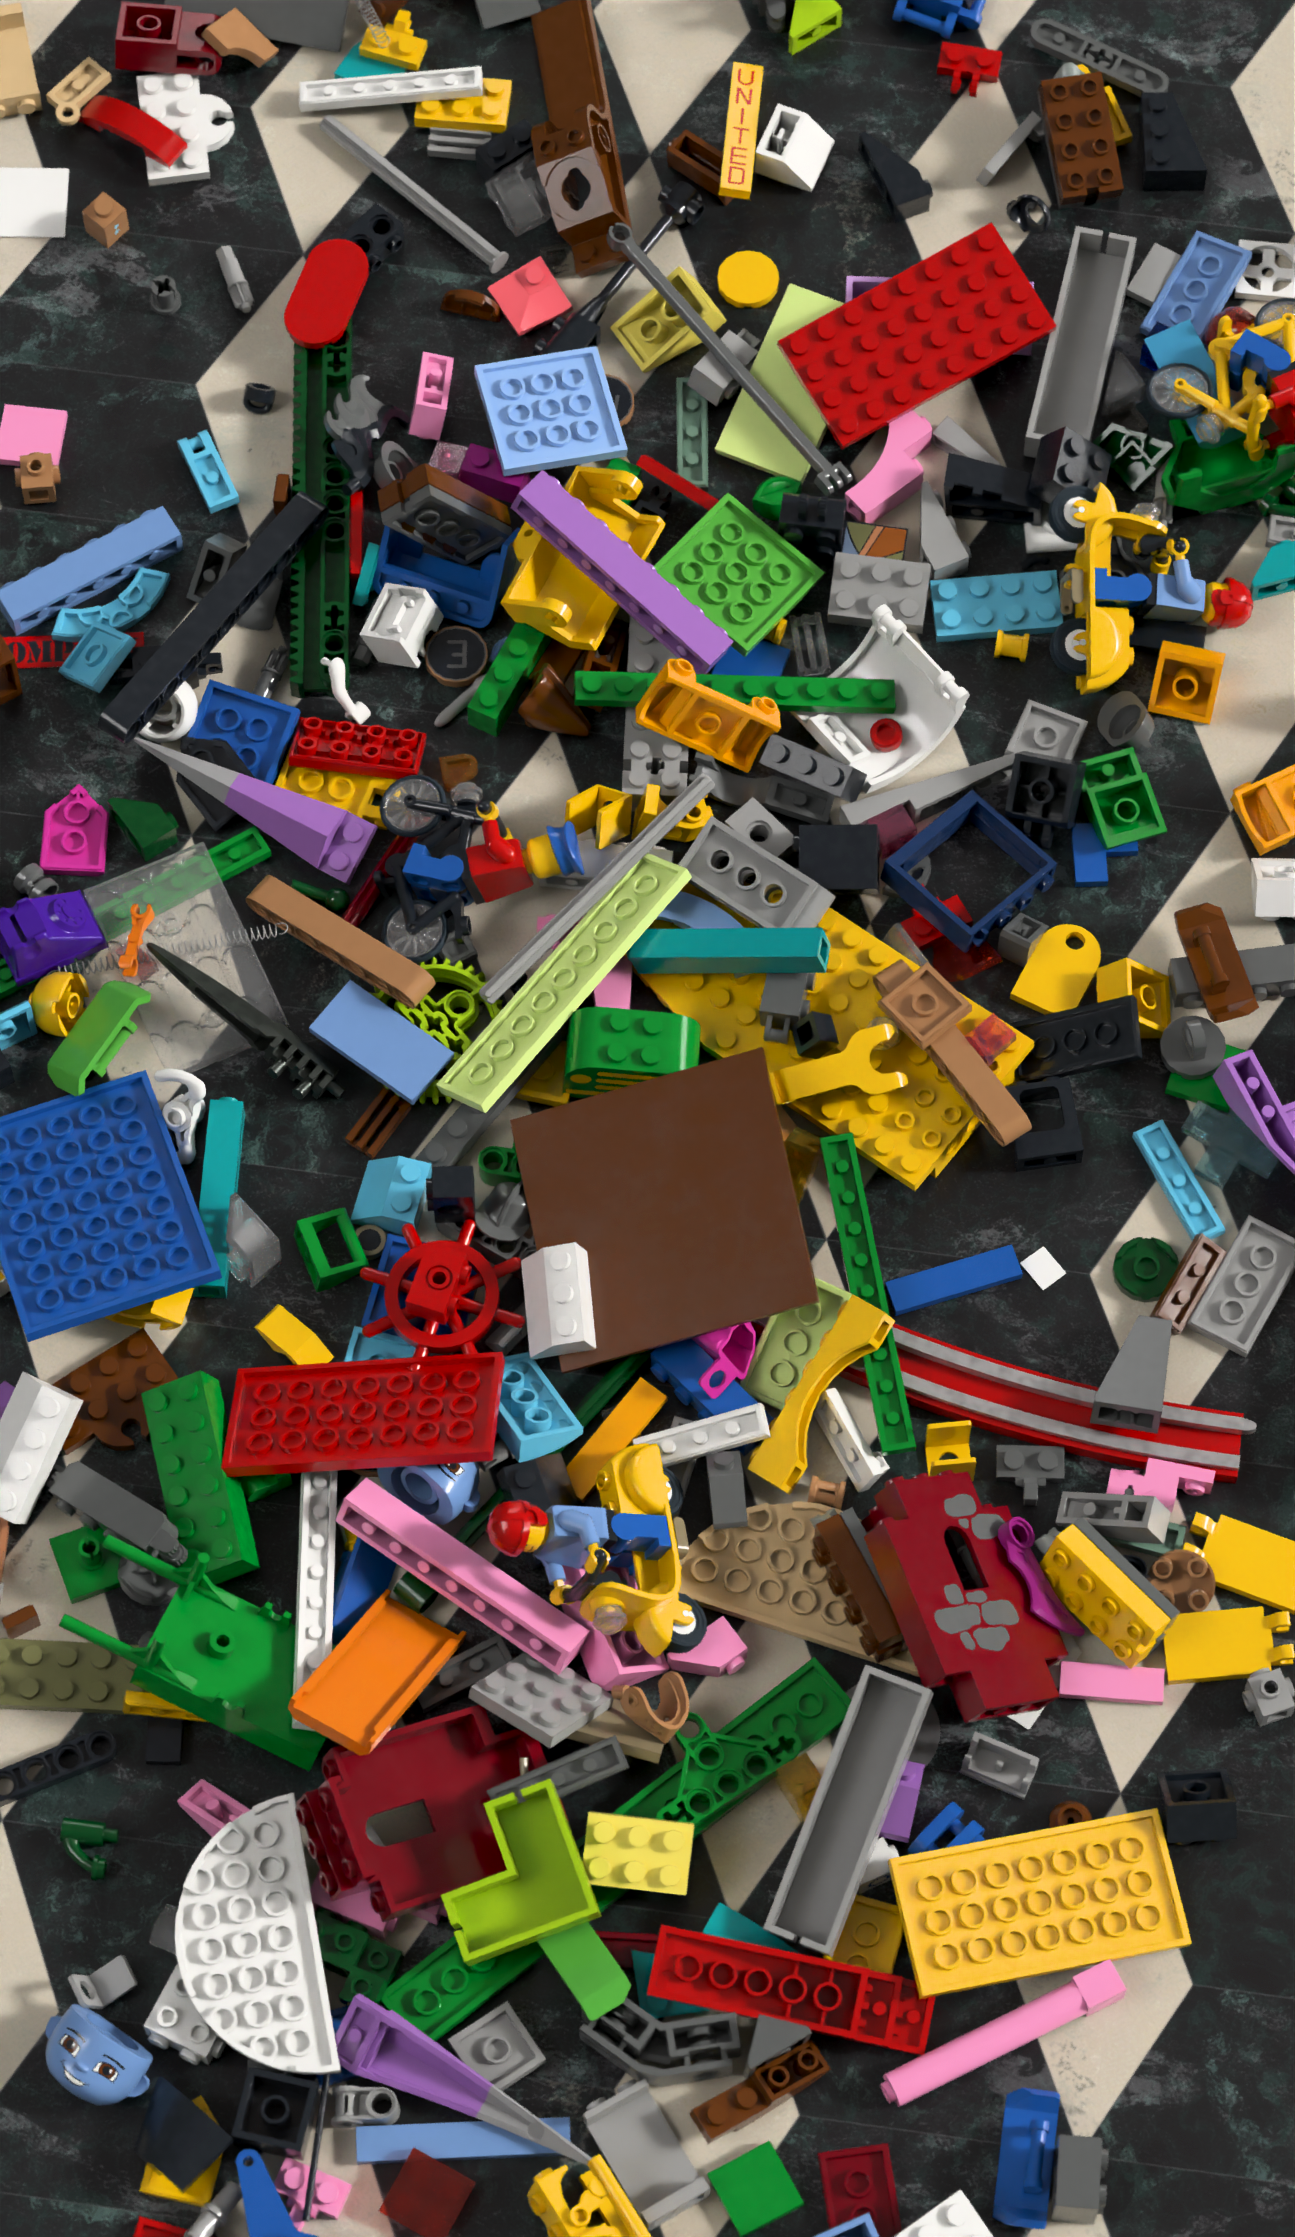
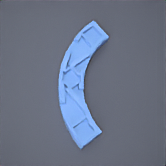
M682 891L674 897L656 918V920L673 922L674 925L685 929L744 928L730 914L715 904ZM734 973L735 978H739V977H742V976H746V975L752 974V973Z

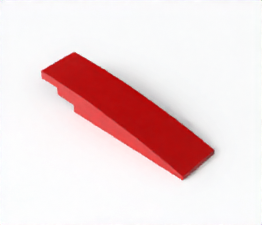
M661 1925L647 1990L648 1996L723 2013L735 2012L736 2016L757 2020L758 2015L761 2014L808 2026L813 2033L920 2056L925 2053L936 1997L920 1999L916 1981L905 1979L901 1976Z

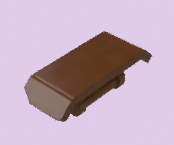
M1203 903L1176 911L1174 919L1177 933L1210 1019L1214 1023H1221L1249 1015L1259 1008L1222 908L1210 903Z

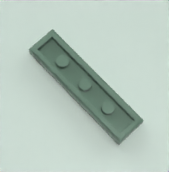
M676 378L677 474L705 492H708V400L687 385L689 378Z

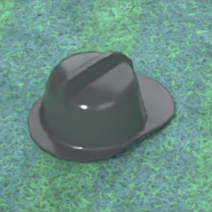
M386 441L382 444L381 456L374 461V473L372 476L382 489L394 480L407 479L406 474L419 465L408 456L399 444L393 441Z
M1122 691L1109 698L1101 708L1097 718V727L1108 743L1123 749L1133 747L1134 751L1142 746L1151 748L1152 744L1149 739L1154 732L1155 724L1141 700L1130 691Z
M522 1180L518 1184L501 1182L485 1198L475 1214L476 1226L482 1233L499 1241L518 1240L526 1233L531 1226Z

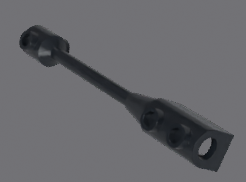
M680 181L674 188L665 185L661 190L658 201L661 202L659 208L663 216L639 244V247L646 255L672 223L681 226L687 221L694 225L701 218L706 205L702 202L700 193L690 184ZM631 260L626 261L598 296H595L575 313H571L567 319L559 316L551 327V332L554 334L549 341L541 338L536 343L533 354L538 356L594 346L598 347L601 343V327L597 324L605 312L608 302L637 268Z

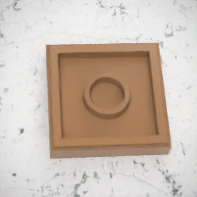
M928 962L878 1001V1007L922 1051L972 1011V1005Z

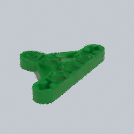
M688 1712L685 1722L692 1721L696 1723L699 1727V1733L693 1738L684 1737L679 1730L674 1734L676 1741L685 1752L677 1799L664 1806L657 1813L655 1819L665 1820L664 1818L669 1816L673 1820L681 1815L679 1807L683 1805L686 1815L691 1819L688 1823H695L694 1828H696L795 1763L799 1759L802 1749V1742L799 1736L790 1730H782L761 1742L712 1733L698 1714ZM780 1741H784L786 1744L792 1742L794 1744L792 1746V1754H788L786 1751L781 1752L776 1756L775 1761L778 1764L774 1765L771 1756L765 1750L770 1749V1753L773 1755L779 1751ZM706 1749L715 1750L718 1753L719 1760L712 1766H706L699 1760L700 1753ZM754 1758L763 1759L767 1764V1770L760 1775L752 1774L747 1768L748 1762ZM732 1777L737 1780L739 1784L738 1789L731 1794L722 1792L718 1786L722 1778ZM696 1796H704L709 1800L710 1806L705 1812L697 1813L691 1809L690 1801ZM686 1816L682 1817L678 1821L687 1822Z

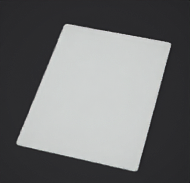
M0 167V237H65L69 169Z

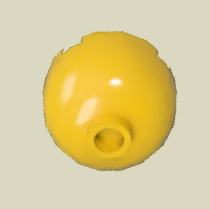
M54 972L43 977L30 994L28 1001L32 1008L35 1023L45 1033L67 1037L86 1010V1008H83L84 997H89V989L84 977L78 973Z

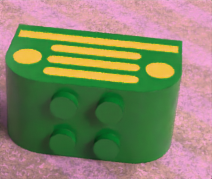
M586 1007L574 1011L568 1021L562 1095L563 1093H570V1097L588 1098L698 1066L701 1035L700 1024L690 1017L666 1012L609 1007Z

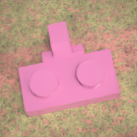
M286 2156L274 2185L278 2194L288 2199L286 2206L292 2209L289 2216L296 2231L301 2232L305 2223L302 2219L310 2166ZM317 2170L310 2217L315 2219L319 2212L337 2220L351 2191V2184Z

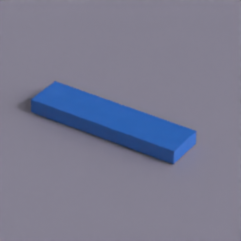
M1011 1244L885 1282V1289L894 1314L898 1316L1021 1279L1023 1273Z

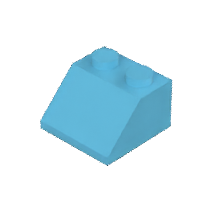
M403 1156L369 1160L350 1219L351 1222L362 1226L368 1224L376 1225L383 1231L403 1235L401 1231L402 1226L410 1223L417 1232L426 1203V1178H433L431 1163Z

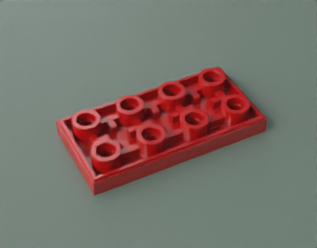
M300 717L289 754L288 766L399 780L405 776L418 775L426 745L427 733L416 732L413 729L399 730L384 728L381 725L367 726L353 724L349 721L335 722L321 720L317 717Z

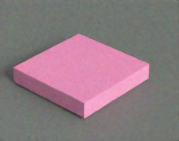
M5 404L0 427V464L20 466L19 456L41 452L44 454L51 453L53 465H59L68 418L67 411Z

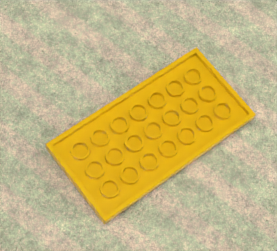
M1158 1808L890 1858L888 1860L920 1999L1096 1965L1108 1959L1112 1962L1188 1947L1192 1944Z

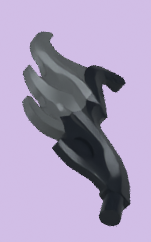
M357 375L349 382L348 402H343L340 393L336 395L333 403L336 420L332 418L330 411L325 413L323 419L327 432L335 439L331 443L332 449L336 457L348 469L351 476L349 478L350 481L342 486V491L346 496H351L356 491L361 492L371 480L375 464L371 442H377L380 439L389 420L396 419L403 427H406L411 420L398 407L385 405L368 392L365 382L370 379V376Z

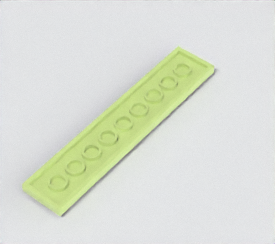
M647 853L587 912L436 1084L439 1091L446 1096L486 1113L692 878L688 869Z

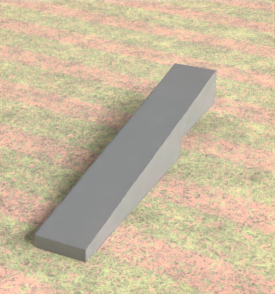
M1015 753L841 805L839 821L842 825L878 824V827H882L908 814L913 823L916 824L953 806L971 790L979 794L1010 779Z

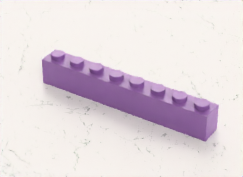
M542 470L518 493L511 508L677 658L690 662L696 674H706L726 654L734 642L729 638L727 632L710 621L700 607L690 603L674 584L668 583L660 576L652 564L640 558L626 541L620 540L611 532L603 520L597 519L591 514L581 500L571 496L555 477L549 476Z

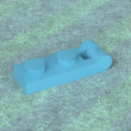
M208 431L198 432L197 437L189 440L186 437L177 440L180 453L189 467L210 514L240 503L239 495ZM203 448V451L194 454L193 451Z

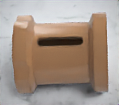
M813 1475L807 1502L832 1506L841 1510L846 1481H841L838 1484L819 1480L818 1476Z

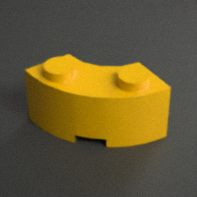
M194 1288L106 1316L105 1319L135 1328H144L146 1323L160 1324V1330L176 1329L182 1325Z

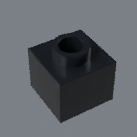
M811 1011L790 1027L798 1056L819 1059L839 1044L833 1020L829 1014Z

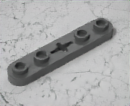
M1039 19L1031 26L1030 42L1035 48L1066 63L1082 64L1088 68L1090 73L1101 71L1103 80L1141 97L1142 92L1168 91L1169 80L1167 75L1151 65L1052 19ZM1099 56H1103L1104 61H1100L1098 64L1094 62V58L1097 59Z

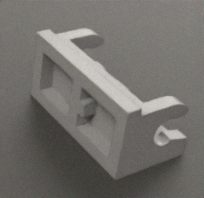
M975 1731L969 1750L964 1756L960 1773L1024 1800L1037 1771L1040 1758Z

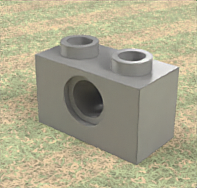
M754 797L725 820V825L774 856L784 860L785 863L796 855L793 851L794 835ZM756 836L764 837L766 840L763 842H755L752 840V838Z

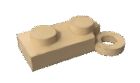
M87 57L46 94L47 102L56 108L57 121L66 126L77 123L80 119L79 109L112 81L111 74L92 58ZM65 111L73 112L71 117H65L62 114Z

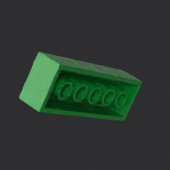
M200 1370L141 1393L168 1520L178 1528V1543L183 1545L188 1553V1558H186L184 1564H180L178 1567H193L198 1555L202 1552L207 1553L210 1560L205 1574L213 1585L259 1569L260 1564L240 1476L228 1477L221 1470L228 1420L219 1380Z

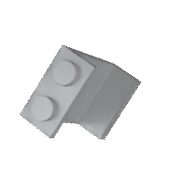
M644 2078L639 2082L633 2079L624 2083L617 2089L618 2094L608 2100L605 2097H601L590 2103L586 2107L587 2112L583 2114V2121L649 2232L709 2197L710 2187L703 2176L699 2177L649 2092V2084Z

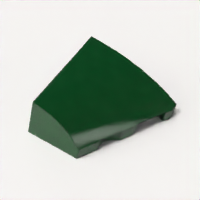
M1115 423L1110 424L1092 442L1112 455L1110 467L1136 493L1151 480L1175 449L1174 445L1170 442L1150 437L1147 434L1127 429Z

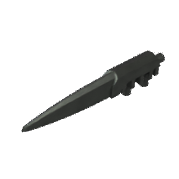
M149 942L145 944L148 950L200 1001L245 1037L248 1043L257 1051H264L263 1058L269 1061L270 1058L275 1060L267 1069V1074L271 1078H278L286 1069L291 1073L288 1077L294 1082L298 1078L301 1081L292 1091L296 1098L303 1099L310 1090L314 1091L312 1096L316 1099L326 1090L337 1099L344 1094L346 1088L334 1080L339 1069L286 1026L272 1021L236 993L176 955L154 943Z

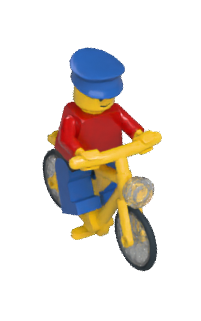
M1280 298L1268 302L1257 313L1254 328L1246 329L1237 334L1231 331L1232 319L1228 315L1223 316L1219 320L1217 339L1212 340L1208 345V355L1215 361L1218 400L1213 398V385L1205 372L1190 364L1173 363L1159 368L1149 378L1146 386V395L1151 406L1160 414L1174 419L1191 418L1201 413L1202 415L1197 418L1196 431L1204 442L1208 441L1211 444L1219 442L1220 437L1225 433L1224 430L1228 427L1246 434L1244 447L1245 450H1248L1249 458L1253 462H1257L1263 457L1265 449L1271 451L1276 449L1278 445L1295 444L1294 298ZM1242 388L1244 397L1231 408L1230 389L1239 392ZM1245 412L1250 413L1248 421L1241 417ZM1268 412L1280 430L1264 436L1262 441L1259 438L1260 423L1265 420Z

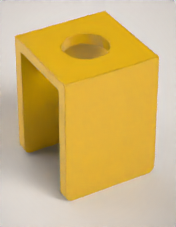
M596 784L566 801L565 823L567 821L573 823L576 835L596 826L595 848L601 850L630 834L633 795ZM607 801H612V803L606 806Z
M970 1420L927 1425L924 1446L929 1476H935L946 1470H952L953 1473L968 1471L972 1482L974 1481L976 1458L970 1456L969 1439L972 1427ZM947 1453L953 1454L958 1458L939 1460L942 1455Z

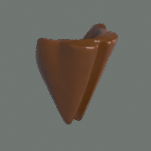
M545 663L539 671L533 673L531 677L532 689L520 705L518 713L525 720V725L528 727L582 737L587 736L591 729L589 721L580 707L574 706V698L549 663Z

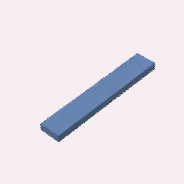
M570 2117L539 2118L571 2142ZM485 2121L356 2127L357 2165L563 2156V2154Z

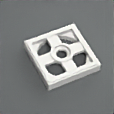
M1239 239L1238 247L1249 250L1252 253H1263L1262 263L1258 266H1247L1235 287L1234 298L1273 301L1280 298L1295 299V245ZM1275 255L1287 256L1293 263V269L1279 268L1275 264ZM1269 268L1274 274L1271 277H1265L1262 274V270ZM1244 278L1256 279L1260 283V290L1253 288ZM1277 281L1291 282L1284 289L1273 292V285Z

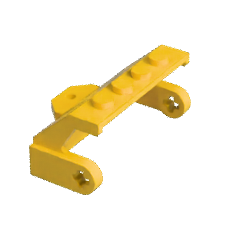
M576 466L564 489L571 496L581 500L591 514L597 519L603 520L611 532L620 540L626 541L633 551L646 561L665 526V522L659 516L639 514L620 500L637 499L643 488L642 482L635 475L624 470ZM525 521L512 543L521 566L502 598L501 605L517 623H526L570 648L596 651L617 614L620 605Z

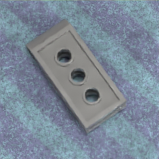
M713 816L709 818L678 864L687 868L692 878L688 883L759 928H816L836 898L817 882ZM729 859V863L725 868L717 869L722 860ZM756 876L753 884L744 886L747 878ZM783 893L782 898L778 902L770 903L771 898L775 894Z

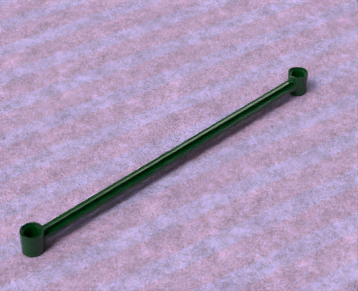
M655 1349L622 1357L572 1410V1413L583 1428L651 1357V1353ZM567 1445L546 1455L561 1453ZM501 1487L454 1536L455 1539L471 1548L484 1535L490 1513L497 1505L506 1502ZM408 1571L400 1578L393 1590L397 1596L419 1614L425 1612L439 1594V1592Z

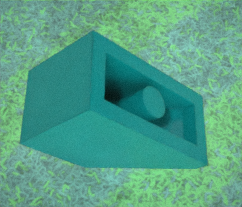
M1284 540L1270 548L1251 582L1250 592L1253 601L1295 591V541Z

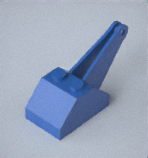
M253 2149L241 2151L236 2158V2166L249 2237H318L296 2231L258 2152ZM248 2160L254 2162L250 2167L244 2165Z

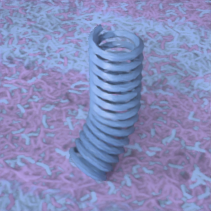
M504 637L494 645L489 657L490 662H494L496 655H498L496 653H499L506 639Z

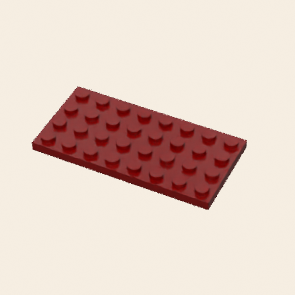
M991 222L780 339L777 342V346L842 450L1055 331L1057 325Z
M503 1352L240 1368L237 1372L221 1470L228 1477L492 1461L505 1364ZM412 1364L421 1366L417 1371H410L408 1369Z

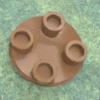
M1177 1549L1162 1554L1154 1561L1148 1572V1575L1152 1578L1150 1583L1180 1611V1614L1203 1611L1209 1605L1215 1592V1576L1210 1564L1201 1555L1190 1550Z

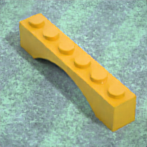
M852 1294L849 1301H845L841 1305L837 1314V1321L832 1329L826 1331L820 1341V1349L814 1359H810L804 1366L803 1377L797 1387L791 1389L787 1394L785 1406L780 1415L775 1417L769 1424L771 1437L764 1439L761 1446L756 1447L750 1456V1464L747 1469L788 1495H791L808 1467L806 1455L807 1431L812 1413L822 1393L831 1381L847 1366L859 1358L877 1351L895 1323V1320L887 1313Z

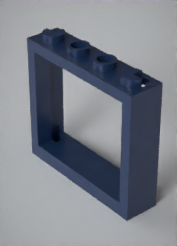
M971 790L885 860L880 879L959 949L966 953L974 945L980 947L988 939L990 932L996 927L998 929L1003 928L1017 909L1022 911L1032 902L1036 893L1047 891L1055 881L1053 875L1058 863L975 791ZM969 821L1032 875L1029 880L971 928L907 873Z

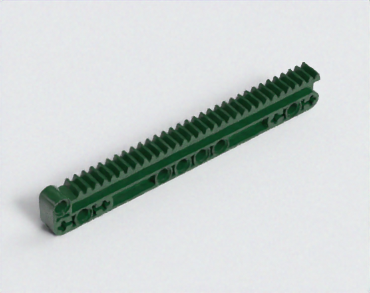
M352 316L342 337L333 344L331 342L324 345V348L308 349L296 343L294 344L292 495L294 497L298 492L303 491L328 506L329 509L334 507L342 508L339 511L329 510L328 517L322 527L292 559V598L290 599L291 678L289 681L291 696L297 698H305V692H324L327 696L335 698L331 687L329 667L321 664V659L324 657L330 661L336 657L343 660L345 664L346 691L349 690L350 496H346L343 493L342 486L350 481L349 478L351 476L336 456L331 455L334 453L331 443L335 439L327 432L323 419L325 413L330 411L332 418L336 420L333 403L338 393L341 394L343 402H348L349 399L348 385L352 380ZM338 343H339V344H343V345L338 346V347L332 346V345L338 344ZM335 365H340V372H335ZM333 480H341L340 483H331ZM333 535H340V536H342V537H340V538H338V539H332V538H330V537L333 536ZM334 620H337L338 630L332 629ZM332 647L341 648L339 651L336 652L329 651V649Z

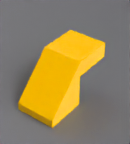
M279 1304L254 1327L275 1352L285 1354L294 1365L329 1363L334 1358L313 1331Z

